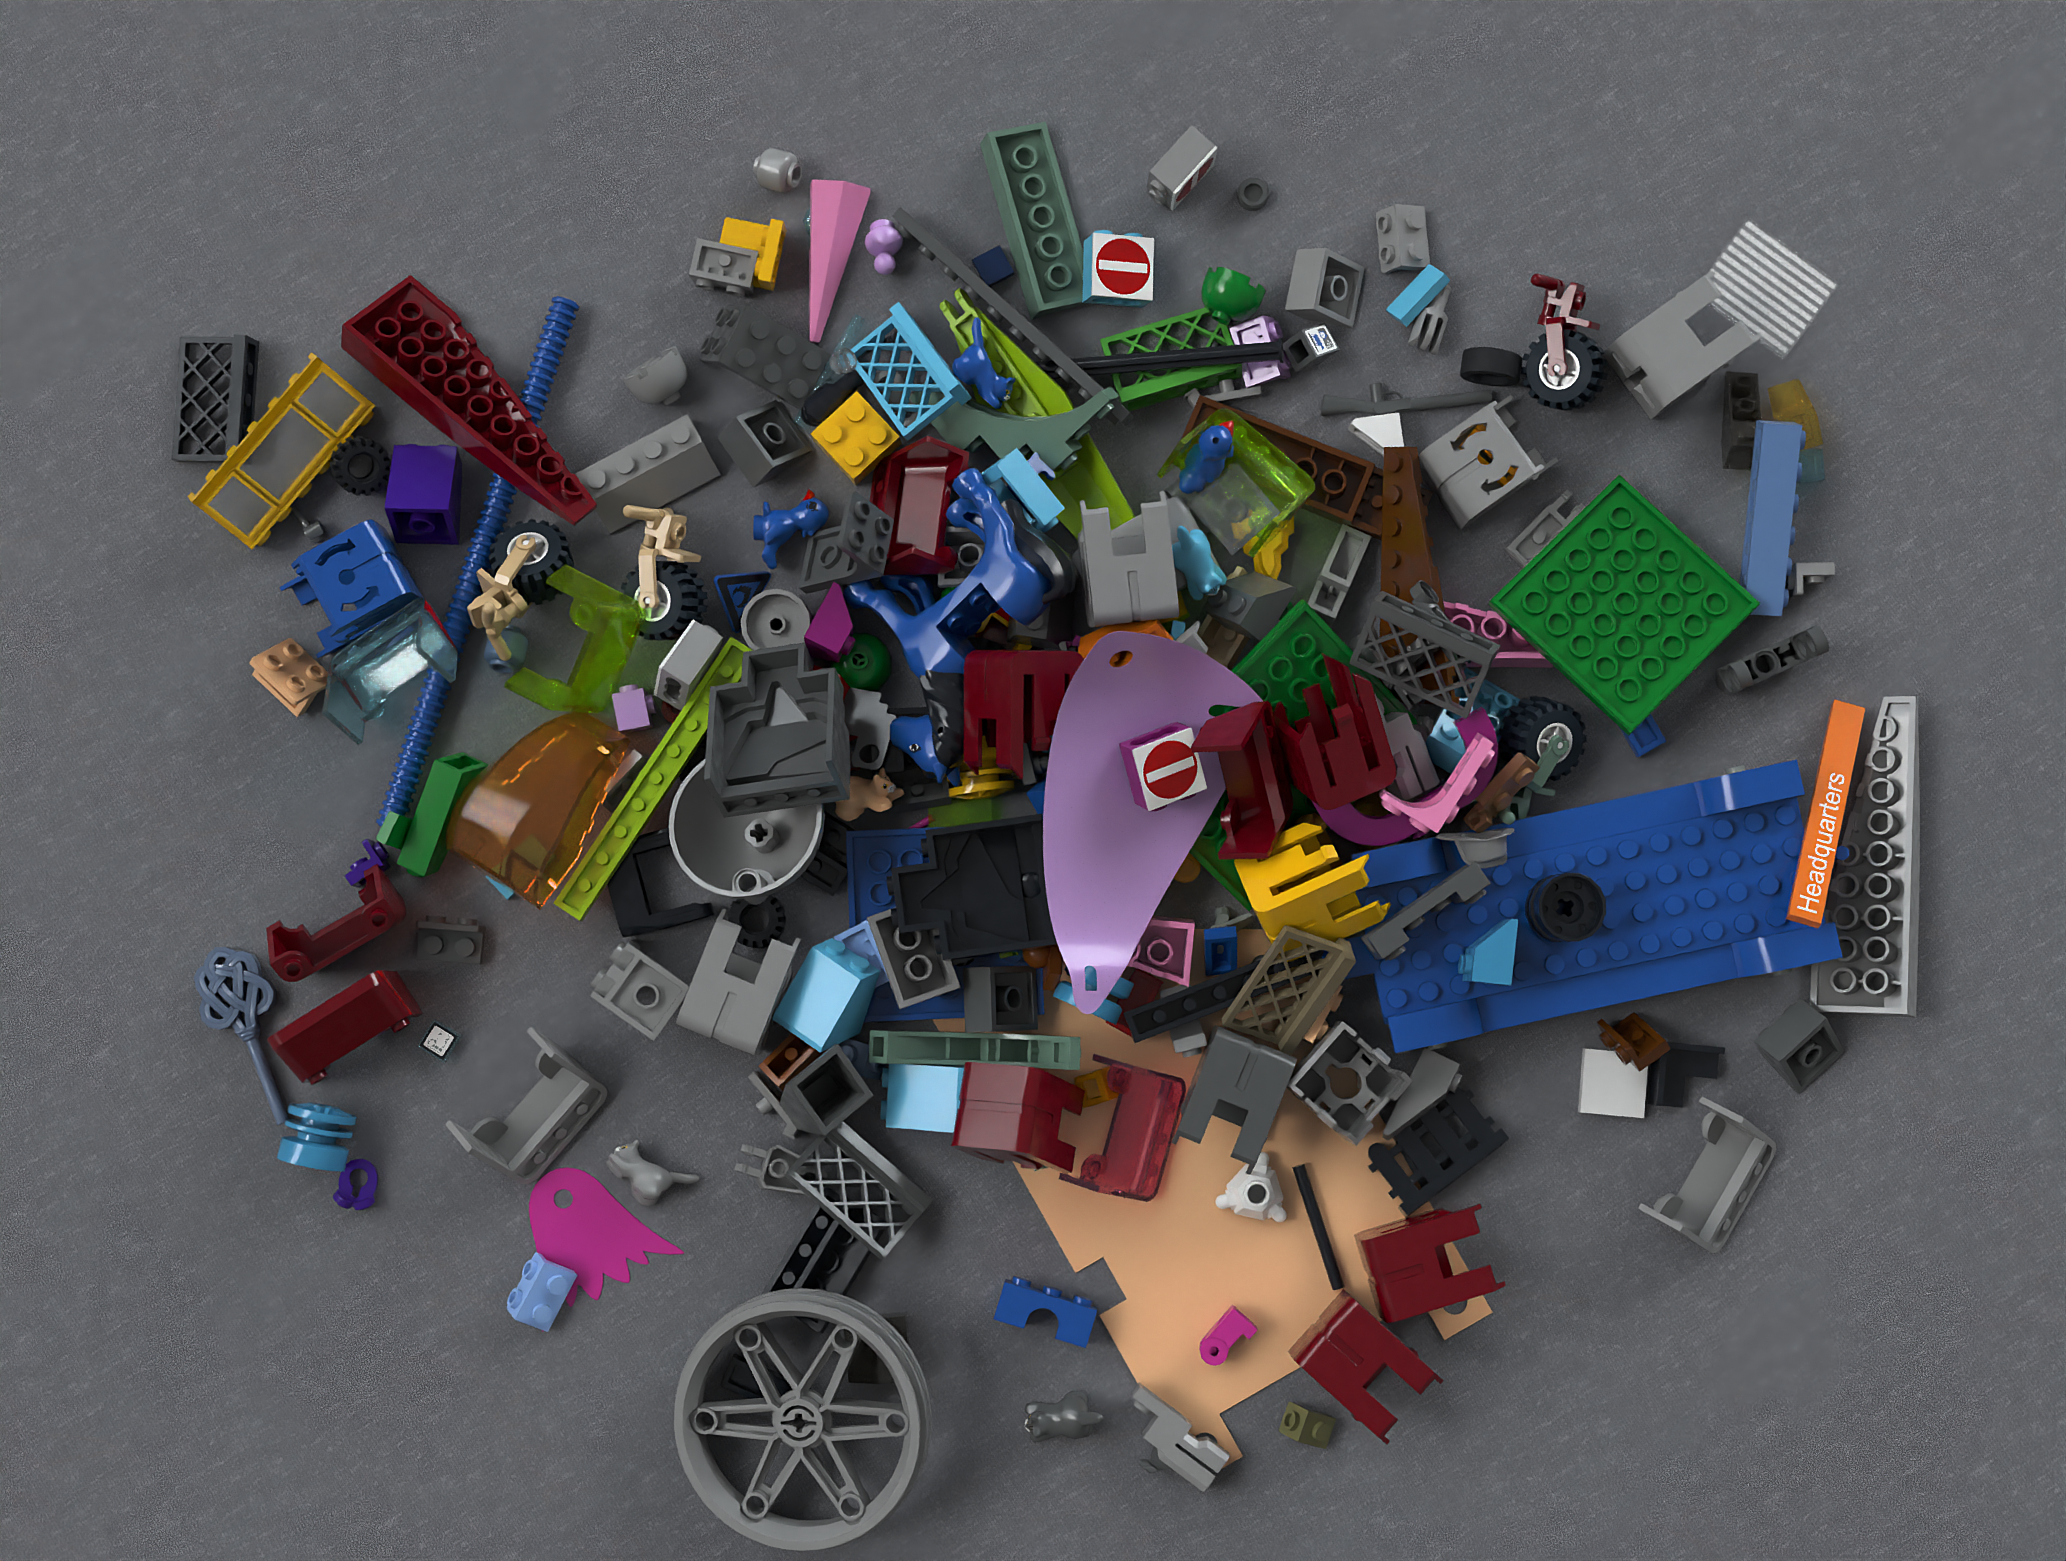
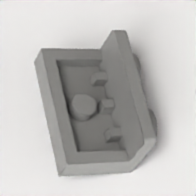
M1394 204L1376 213L1381 272L1390 273L1397 269L1423 271L1430 264L1424 206Z

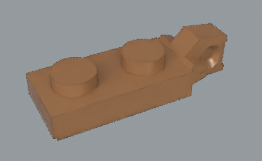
M1517 753L1476 798L1478 803L1463 820L1475 832L1481 833L1492 825V819L1496 817L1499 811L1504 810L1510 805L1513 796L1533 780L1535 773L1540 767L1524 754Z

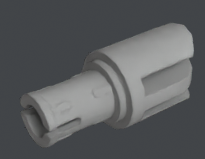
M1446 285L1444 290H1441L1416 317L1408 345L1414 346L1424 324L1418 342V349L1426 350L1436 328L1429 352L1434 355L1438 353L1448 321L1444 310L1452 290L1449 285Z

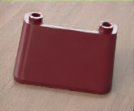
M926 436L884 457L878 463L873 473L869 501L894 519L883 576L945 574L955 569L958 554L953 548L944 546L947 524L945 514L949 508L951 486L954 480L962 472L969 469V452L931 436Z

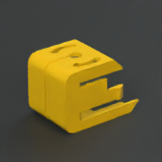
M1301 823L1281 833L1269 858L1235 859L1234 863L1252 908L1271 945L1285 925L1336 942L1338 938L1343 939L1383 921L1391 906L1390 902L1381 906L1379 900L1360 908L1361 904L1354 891L1367 886L1369 878L1364 870L1369 854L1332 870L1329 864L1339 860V857L1333 845L1320 846L1316 835L1323 832L1322 827ZM1289 938L1282 948L1285 952L1301 947L1302 943ZM1300 956V957H1296V958L1287 960V962L1294 961V960H1296V959H1298V958H1301V957H1303V956Z

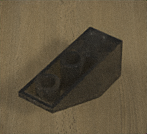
M1726 371L1721 438L1723 469L1751 471L1756 420H1761L1758 373Z

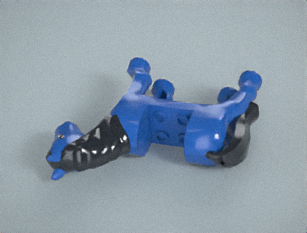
M976 468L965 470L954 480L952 487L960 496V499L956 500L947 509L945 514L955 528H968L985 543L984 552L978 564L963 582L937 602L933 594V584L928 578L914 575L881 576L880 582L887 590H875L872 583L867 579L851 583L843 593L845 601L853 609L869 608L889 626L900 642L910 670L920 680L928 715L921 717L900 716L892 720L890 724V740L892 744L912 757L925 778L937 779L938 784H940L943 778L947 776L954 786L960 784L959 766L964 760V662L967 654L976 650L967 637L976 633L980 629L982 622L1000 608L1019 623L1029 626L1047 609L1050 602L1069 596L1074 590L1076 580L1075 566L1070 556L1049 536L1034 528L1027 521L1019 501L1008 499L999 502L996 491L984 481L982 474ZM892 592L907 595L914 604L917 615L914 616L906 613L899 606Z

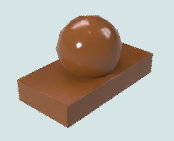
M1059 947L1029 951L1022 950L1024 961L1029 966L1044 968L1043 990L1054 991L1062 975L1063 957Z

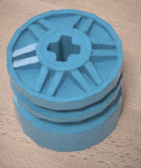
M314 1102L303 1104L290 1103L287 1112L301 1117V1120L286 1119L285 1125L297 1130L298 1134L297 1136L281 1137L277 1158L287 1163L308 1168L345 1171L349 1150L344 1146L336 1144L337 1138H352L353 1132L340 1128V1125H355L357 1117L344 1112L338 1107Z

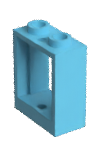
M1017 448L981 473L984 481L996 491L999 502L1008 499L1018 501L1000 479L1003 477L1035 517V519H1032L1023 508L1027 521L1040 532H1047L1059 522L1056 516L1065 508Z

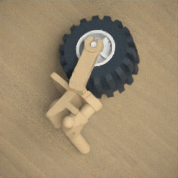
M627 505L623 508L624 516L645 520L646 526L644 540L639 549V565L635 567L636 572L630 571L626 576L629 580L628 583H622L621 589L624 590V595L619 596V603L624 605V608L620 609L622 616H627L628 619L625 623L628 628H635L633 633L637 636H644V639L656 641L679 639L692 620L700 624L703 622L704 618L701 617V613L707 611V605H703L704 599H708L707 592H702V587L705 585L703 580L696 579L698 573L694 569H688V565L684 564V562H700L701 555L679 549L680 543L686 534L685 524L687 517L675 515L674 511L669 507L651 509ZM656 557H666L667 561H656Z
M530 519L528 523L519 521L515 523L516 526L512 528L508 526L503 529L504 533L498 534L494 538L496 543L491 544L489 549L491 553L489 554V561L495 579L482 568L476 572L483 595L475 598L468 605L467 610L472 624L477 629L486 628L488 639L502 661H508L511 658V651L501 635V632L509 625L511 619L523 617L533 602H535V605L543 604L542 601L548 599L549 602L554 600L557 594L562 595L566 591L565 586L571 585L573 581L572 576L575 575V564L566 536L563 531L560 532L559 527L555 524L549 526L548 521L542 520L540 523H536L535 519Z

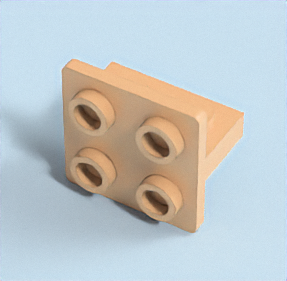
M288 638L254 656L249 662L255 669L252 675L296 717L306 712L318 692L334 682L331 677H328V672L324 667L314 660L292 638Z

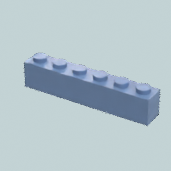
M1756 420L1739 583L1760 602V605L1750 615L1782 616V610L1788 604L1789 593L1788 589H1785L1786 576H1790L1792 570V559L1788 557L1789 545H1793L1795 541V527L1792 526L1793 513H1797L1799 506L1798 494H1795L1796 482H1800L1802 477V464L1798 461L1799 452L1804 449L1806 434L1802 430V425L1796 422Z

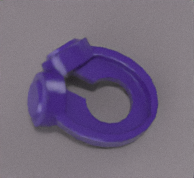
M355 1159L347 1163L345 1171L340 1173L339 1189L333 1195L334 1201L346 1209L353 1207L355 1210H364L371 1207L375 1203L374 1194L379 1181L376 1167L366 1159ZM355 1169H363L367 1173L368 1180L360 1188L359 1196L355 1197L352 1194L354 1185L350 1181V1175Z

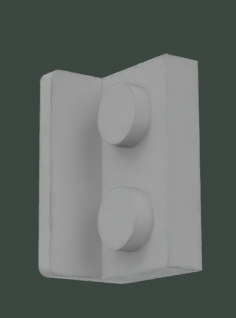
M697 238L689 276L693 282H696L695 286L701 289L714 290V287L726 289V293L737 297H744L745 293L753 295L755 264L760 254L759 251Z

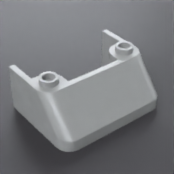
M532 1027L527 1032L542 1048L536 1057L535 1065L544 1076L503 1122L493 1117L485 1118L478 1122L470 1132L451 1120L445 1124L468 1153L520 1184H529L535 1181L599 1109L607 1097V1089L594 1075L561 1046Z
M1701 1097L1699 1102L1711 1111L1704 1117L1701 1124L1703 1137L1708 1140L1677 1196L1673 1193L1661 1196L1656 1201L1654 1210L1642 1203L1638 1209L1710 1253H1716L1725 1244L1776 1152V1143L1744 1117Z

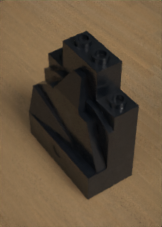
M1043 814L925 830L926 838L921 839L923 857H929L930 863L891 868L892 876H887L889 896L895 895L896 908L891 909L893 927H899V933L901 934L939 929V935L934 936L935 950L937 955L942 954L944 961L1058 947L1051 923L1045 886Z

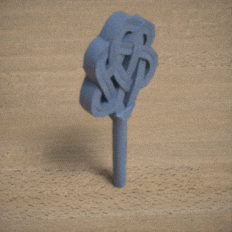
M215 947L208 953L204 965L197 969L194 976L196 989L202 997L199 1008L201 1020L208 1027L218 1030L233 1026L236 1031L235 1034L243 1042H246L277 1125H281L289 1118L259 1041L261 1024H259L258 1015L269 1012L276 1003L277 991L272 982L262 976L260 963L254 954L247 951L238 952L229 947ZM222 957L227 958L223 965L218 964ZM229 977L233 978V989L226 982ZM261 990H262V992H263V999H262L261 1003H259V1001H260V993H261ZM220 994L230 1004V1006L226 1002H224L218 995ZM213 1009L217 1011L223 1018H217L214 1015ZM242 1012L245 1013V1017H244V1018H245V1021H244V1019L241 1017V1013H242Z

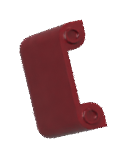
M378 863L364 871L366 886L358 891L364 905L313 935L309 933L303 924L299 925L297 929H290L284 927L280 920L266 928L269 962L280 978L288 982L300 981L404 920L406 916L405 902Z

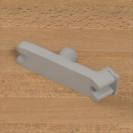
M1233 379L1219 381L1221 393L1204 397L1219 403L1259 397L1262 391L1261 386L1234 390ZM1194 388L1184 395V399H1187L1194 409L1200 394Z
M756 1071L752 1072L748 1078L764 1096L756 1104V1107L764 1116L774 1108L787 1123L783 1134L796 1139V1133L799 1129L795 1127L780 1106V1099Z

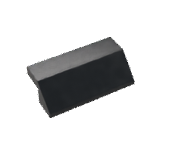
M829 1187L824 1188V1197L830 1202H840V1195L837 1191ZM846 1197L847 1202H855L852 1199ZM815 1203L762 1294L783 1289L807 1288L846 1296L871 1251ZM848 1208V1215L851 1221L854 1223H865L863 1208ZM870 1210L871 1223H886L885 1219ZM885 1229L872 1230L873 1240L878 1242ZM794 1316L818 1333H824L830 1323L818 1318Z

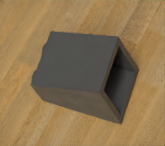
M834 1044L786 1083L779 1104L797 1129L825 1136L874 1095L840 1046Z

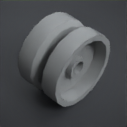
M781 589L764 590L752 597L744 608L741 618L742 635L752 650L803 643L804 635L813 621V617L804 602L792 592ZM781 620L782 628L777 631L773 630L772 625H777V621Z

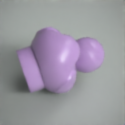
M886 219L874 221L870 225V232L865 238L866 249L872 256L876 257L874 261L875 270L882 275H888L894 271L896 263L893 255L899 252L903 243V237L895 229L894 223Z

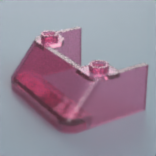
M1093 1054L1092 1060L1111 1066L1107 1073L1108 1087L1111 1091L1119 1093L1102 1155L1091 1154L1083 1162L1080 1176L1060 1173L1059 1179L1098 1193L1149 1202L1157 1195L1180 1115V1106L1184 1101L1186 1093L1185 1081L1174 1075Z

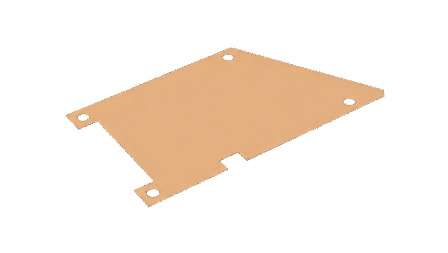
M1194 929L1189 981L1191 986L1220 976H1206L1204 929ZM1241 929L1237 932V969L1251 964L1255 957L1266 954L1271 943L1264 929ZM1063 959L1062 975L1059 981L1065 980L1072 983L1071 977L1064 970L1066 964ZM1126 966L1120 977L1129 980L1135 967ZM1150 974L1164 982L1154 1001L1161 999V990L1181 985L1178 982ZM1055 989L1054 991L1043 990L1044 1015H1038V1030L985 1033L1080 1037V1070L1039 1069L1045 1070L1076 1086L1075 1077L1110 1066L1120 1096L1090 1107L1083 1108L1082 1106L1081 1116L1062 1109L1058 1139L1076 1147L1072 1173L1064 1174L1045 1165L1038 1170L1021 1168V1164L1015 1161L1013 1163L1075 1273L1104 1258L1123 1291L1126 1300L1099 1316L1136 1382L1141 1383L1189 1419L1192 1427L1188 1432L1195 1437L1200 1433L1213 1435L1217 1440V1444L1229 1452L1230 1457L1222 1467L1224 1468L1243 1457L1222 1420L1220 1413L1300 1368L1289 1354V1349L1312 1324L1317 1322L1322 1312L1343 1289L1378 1321H1382L1375 1306L1368 1283L1369 1277L1364 1270L1354 1234L1405 1218L1398 1209L1399 1205L1403 1203L1398 1196L1392 1199L1388 1194L1392 1188L1378 1170L1372 1173L1368 1168L1372 1163L1368 1157V1150L1372 1144L1381 1143L1388 1151L1397 1144L1393 1138L1389 1141L1383 1138V1131L1386 1125L1379 1113L1370 1122L1374 1126L1357 1146L1346 1141L1286 1088L1261 1152L1269 1155L1268 1166L1276 1172L1284 1198L1281 1201L1283 1203L1281 1207L1286 1211L1287 1218L1283 1222H1276L1272 1217L1270 1219L1266 1218L1263 1221L1237 1215L1231 1208L1220 1209L1216 1206V1198L1219 1195L1226 1194V1185L1247 1164L1230 1157L1242 1127L1212 1115L1200 1144L1181 1136L1176 1145L1172 1143L1182 1118L1180 1106L1184 1101L1205 1046L1201 1047V1054L1183 1058L1182 1052L1175 1053L1169 1030L1134 1043L1132 1037L1105 1023L1106 1020L1093 1014L1082 1013L1077 1007L1053 997ZM1108 994L1106 999L1116 1003L1118 997ZM1262 994L1255 996L1252 999L1262 996ZM1229 1007L1199 1018L1206 1042L1214 1025L1249 1038L1254 1043H1261L1280 1051L1276 1043L1223 1026L1221 1019ZM1249 1009L1239 1012L1235 1019L1242 1021L1254 1017L1252 1010ZM965 1018L933 1019L939 1031L965 1032ZM1270 1022L1261 1024L1262 1028L1275 1031L1277 1026ZM1316 1038L1313 1044L1307 1043L1304 1040H1301L1291 1054V1056L1297 1058L1295 1067L1304 1056L1307 1057L1314 1049L1313 1046L1318 1041ZM1332 1065L1327 1067L1325 1073L1331 1078L1330 1087L1335 1096L1353 1098L1358 1094L1360 1089L1357 1088V1074L1352 1068L1343 1067L1338 1069ZM1324 1102L1319 1104L1324 1110L1328 1108ZM1400 1152L1394 1159L1407 1176L1410 1177L1413 1172ZM1300 1164H1305L1345 1287L1338 1290H1332L1292 1167ZM1418 1181L1414 1183L1417 1189L1420 1190L1421 1186ZM1428 1201L1409 1216L1434 1209ZM1453 1242L1444 1244L1453 1275L1469 1271ZM1481 1295L1468 1299L1466 1308L1459 1314H1450L1443 1307L1428 1313L1441 1336L1446 1340L1493 1312L1484 1296ZM1233 1304L1257 1326L1258 1330L1250 1339L1242 1334L1228 1349V1356L1222 1364L1216 1366L1209 1365L1201 1358L1200 1342Z

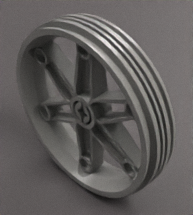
M794 1288L768 1292L738 1305L725 1314L703 1335L694 1347L683 1368L676 1392L674 1408L676 1445L684 1471L694 1490L719 1519L738 1533L756 1542L786 1550L807 1551L840 1546L852 1542L880 1526L903 1503L918 1480L925 1464L931 1439L932 1414L927 1384L921 1367L904 1338L881 1315L852 1298L819 1289ZM785 1316H805L837 1324V1326L803 1377L763 1321ZM747 1328L757 1333L758 1341H752L747 1337ZM841 1329L849 1330L853 1335L854 1341L848 1342L844 1340L841 1336ZM735 1337L737 1345L742 1350L764 1398L703 1402L705 1386L712 1366L724 1347ZM861 1339L877 1353L889 1369L898 1388L902 1403L836 1397ZM764 1350L792 1388L783 1396L780 1395L759 1354ZM833 1351L841 1354V1357L826 1392L822 1396L820 1393L810 1389ZM773 1411V1426L728 1422L727 1414ZM708 1412L711 1414L714 1424L706 1422L702 1413ZM832 1412L879 1416V1423L833 1426ZM892 1414L902 1416L905 1425L899 1426L895 1424L892 1420ZM705 1434L769 1440L745 1497L731 1485L719 1469L709 1449ZM904 1436L901 1456L893 1476L884 1489L870 1500L841 1440ZM783 1441L786 1445L795 1448V1451L774 1484L770 1486L764 1481ZM825 1442L846 1483L841 1488L813 1450V1448ZM802 1460L834 1503L841 1516L809 1521L779 1516L769 1512V1510ZM753 1496L760 1497L765 1507L757 1506L753 1501ZM847 1498L856 1499L860 1504V1508L851 1507L848 1504Z

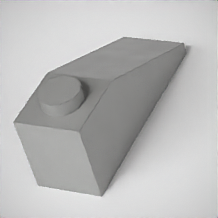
M1424 1048L1410 1076L1413 1082L1401 1094L1383 1131V1138L1389 1141L1447 1097L1449 1090L1455 1093L1463 1075L1458 1073L1460 1064L1432 1050H1428V1048Z

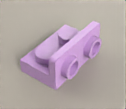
M1264 315L1229 328L1234 345L1276 342L1278 338L1283 337L1279 323L1274 318ZM1283 351L1284 363H1280L1279 360L1242 363V375L1246 388L1257 387L1278 378H1290L1289 369L1291 368V362L1285 351Z

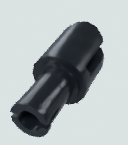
M851 368L834 384L824 383L804 401L801 408L803 422L808 426L817 427L845 402V399L864 384V380L859 373Z

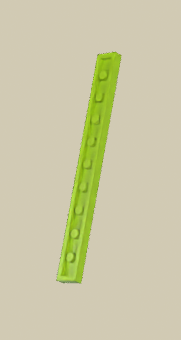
M730 636L553 904L582 922L706 736L710 687L741 682L743 652L753 650Z

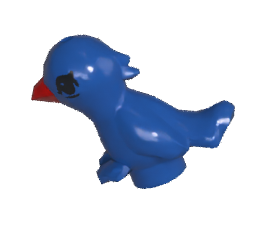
M1233 421L1223 422L1204 430L1199 438V443L1194 444L1187 452L1184 461L1186 468L1180 471L1178 476L1180 478L1179 488L1182 492L1186 494H1192L1194 491L1200 493L1203 491L1206 482L1211 483L1215 481L1222 473L1226 458L1233 457Z
M808 489L803 500L791 510L771 511L769 503L763 502V515H754L753 539L764 541L762 559L768 568L772 570L777 568L776 552L778 548L787 542L797 530H802V538H805L807 534L812 536L826 524L829 518L827 505L822 500L816 498L814 492Z

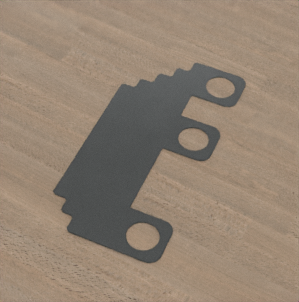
M850 688L843 700L845 706L844 722L848 728L849 735L858 736L851 762L855 767L877 770L883 764L890 740V724L892 720L896 719V716L887 713V704L880 703L881 693ZM868 744H873L879 749V756L872 763H864L859 757L860 750Z

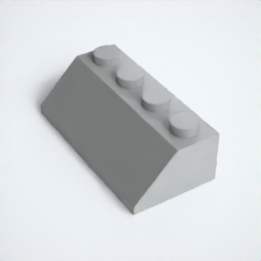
M686 414L576 473V476L597 503L595 510L611 535L639 520L625 517L623 514L625 506L633 505L660 509L720 477L721 474L692 420Z

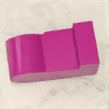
M1232 1304L1201 1340L1199 1346L1201 1358L1209 1365L1216 1366L1222 1364L1228 1356V1349L1242 1334L1250 1339L1258 1330L1257 1326Z

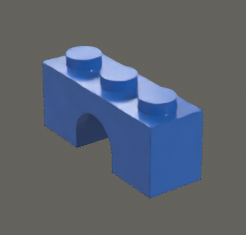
M1013 1276L1012 1281L1005 1280L994 1320L1024 1329L1027 1318L1032 1311L1038 1308H1046L1051 1310L1058 1319L1059 1325L1055 1339L1086 1348L1097 1313V1307L1092 1306L1093 1300L1075 1295L1072 1300L1061 1296V1290L1044 1285L1043 1290L1030 1287V1280Z

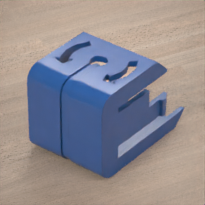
M371 519L347 529L300 555L291 564L293 569L297 568L296 573L300 576L279 587L281 591L292 588L301 606L318 599L332 624L316 633L325 648L315 654L317 658L335 653L419 607L425 601L409 570L404 566L403 559L386 528ZM344 604H355L357 608L355 611H342Z

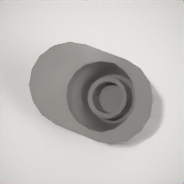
M1500 828L1481 833H1443L1436 835V838L1454 841L1462 860L1468 865L1476 862L1480 868H1489L1506 863L1507 835L1514 833L1515 830L1513 828Z

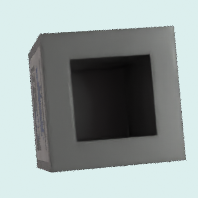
M1325 322L1303 329L1283 343V349L1296 372L1322 363L1339 350Z

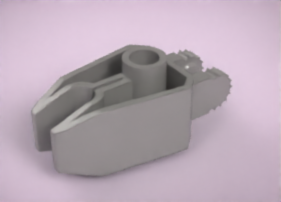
M742 1144L741 1152L751 1157L761 1158L763 1161L760 1170L752 1168L747 1164L736 1163L734 1171L757 1178L756 1182L762 1190L806 1195L784 1176L800 1158L798 1154L780 1145L765 1151ZM801 1166L796 1173L800 1176H803L805 1173L815 1176L814 1166ZM821 1169L822 1178H827V1173Z

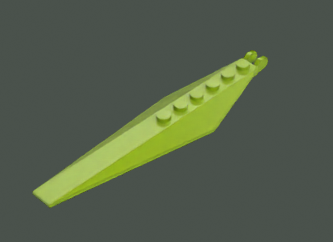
M959 288L954 293L956 300L965 311L962 316H959L954 306L947 300L940 303L939 307L950 323L949 327L954 332L961 355L974 343L971 328L973 320L979 317L984 348L989 355L995 372L999 376L1005 378L1014 377L1016 379L1010 399L1001 401L1002 406L999 409H995L978 394L977 386L971 384L978 403L1002 413L1023 417L1051 416L1075 409L1065 390L978 307H975L974 302L963 289ZM1089 433L1080 440H1077L1083 448L1075 454L1078 460L1065 471L1062 468L1053 471L1055 473L1053 481L1047 479L1042 473L1038 474L1065 508L1056 517L1077 540L1078 533L1083 529L1080 501L1085 500L1086 510L1108 507L1111 530L1135 518L1134 513ZM1032 449L1031 452L1024 457L1027 461L1034 454ZM1188 612L1175 620L1162 623V625L1169 632L1173 621L1183 622L1190 617V614Z

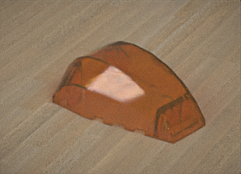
M583 710L566 713L541 724L506 750L468 783L452 811L446 832V849L541 910L579 858L583 849L581 843L585 834L590 833L595 822L593 816L598 805L603 804L606 798V787L611 777L615 778L631 742L630 739Z

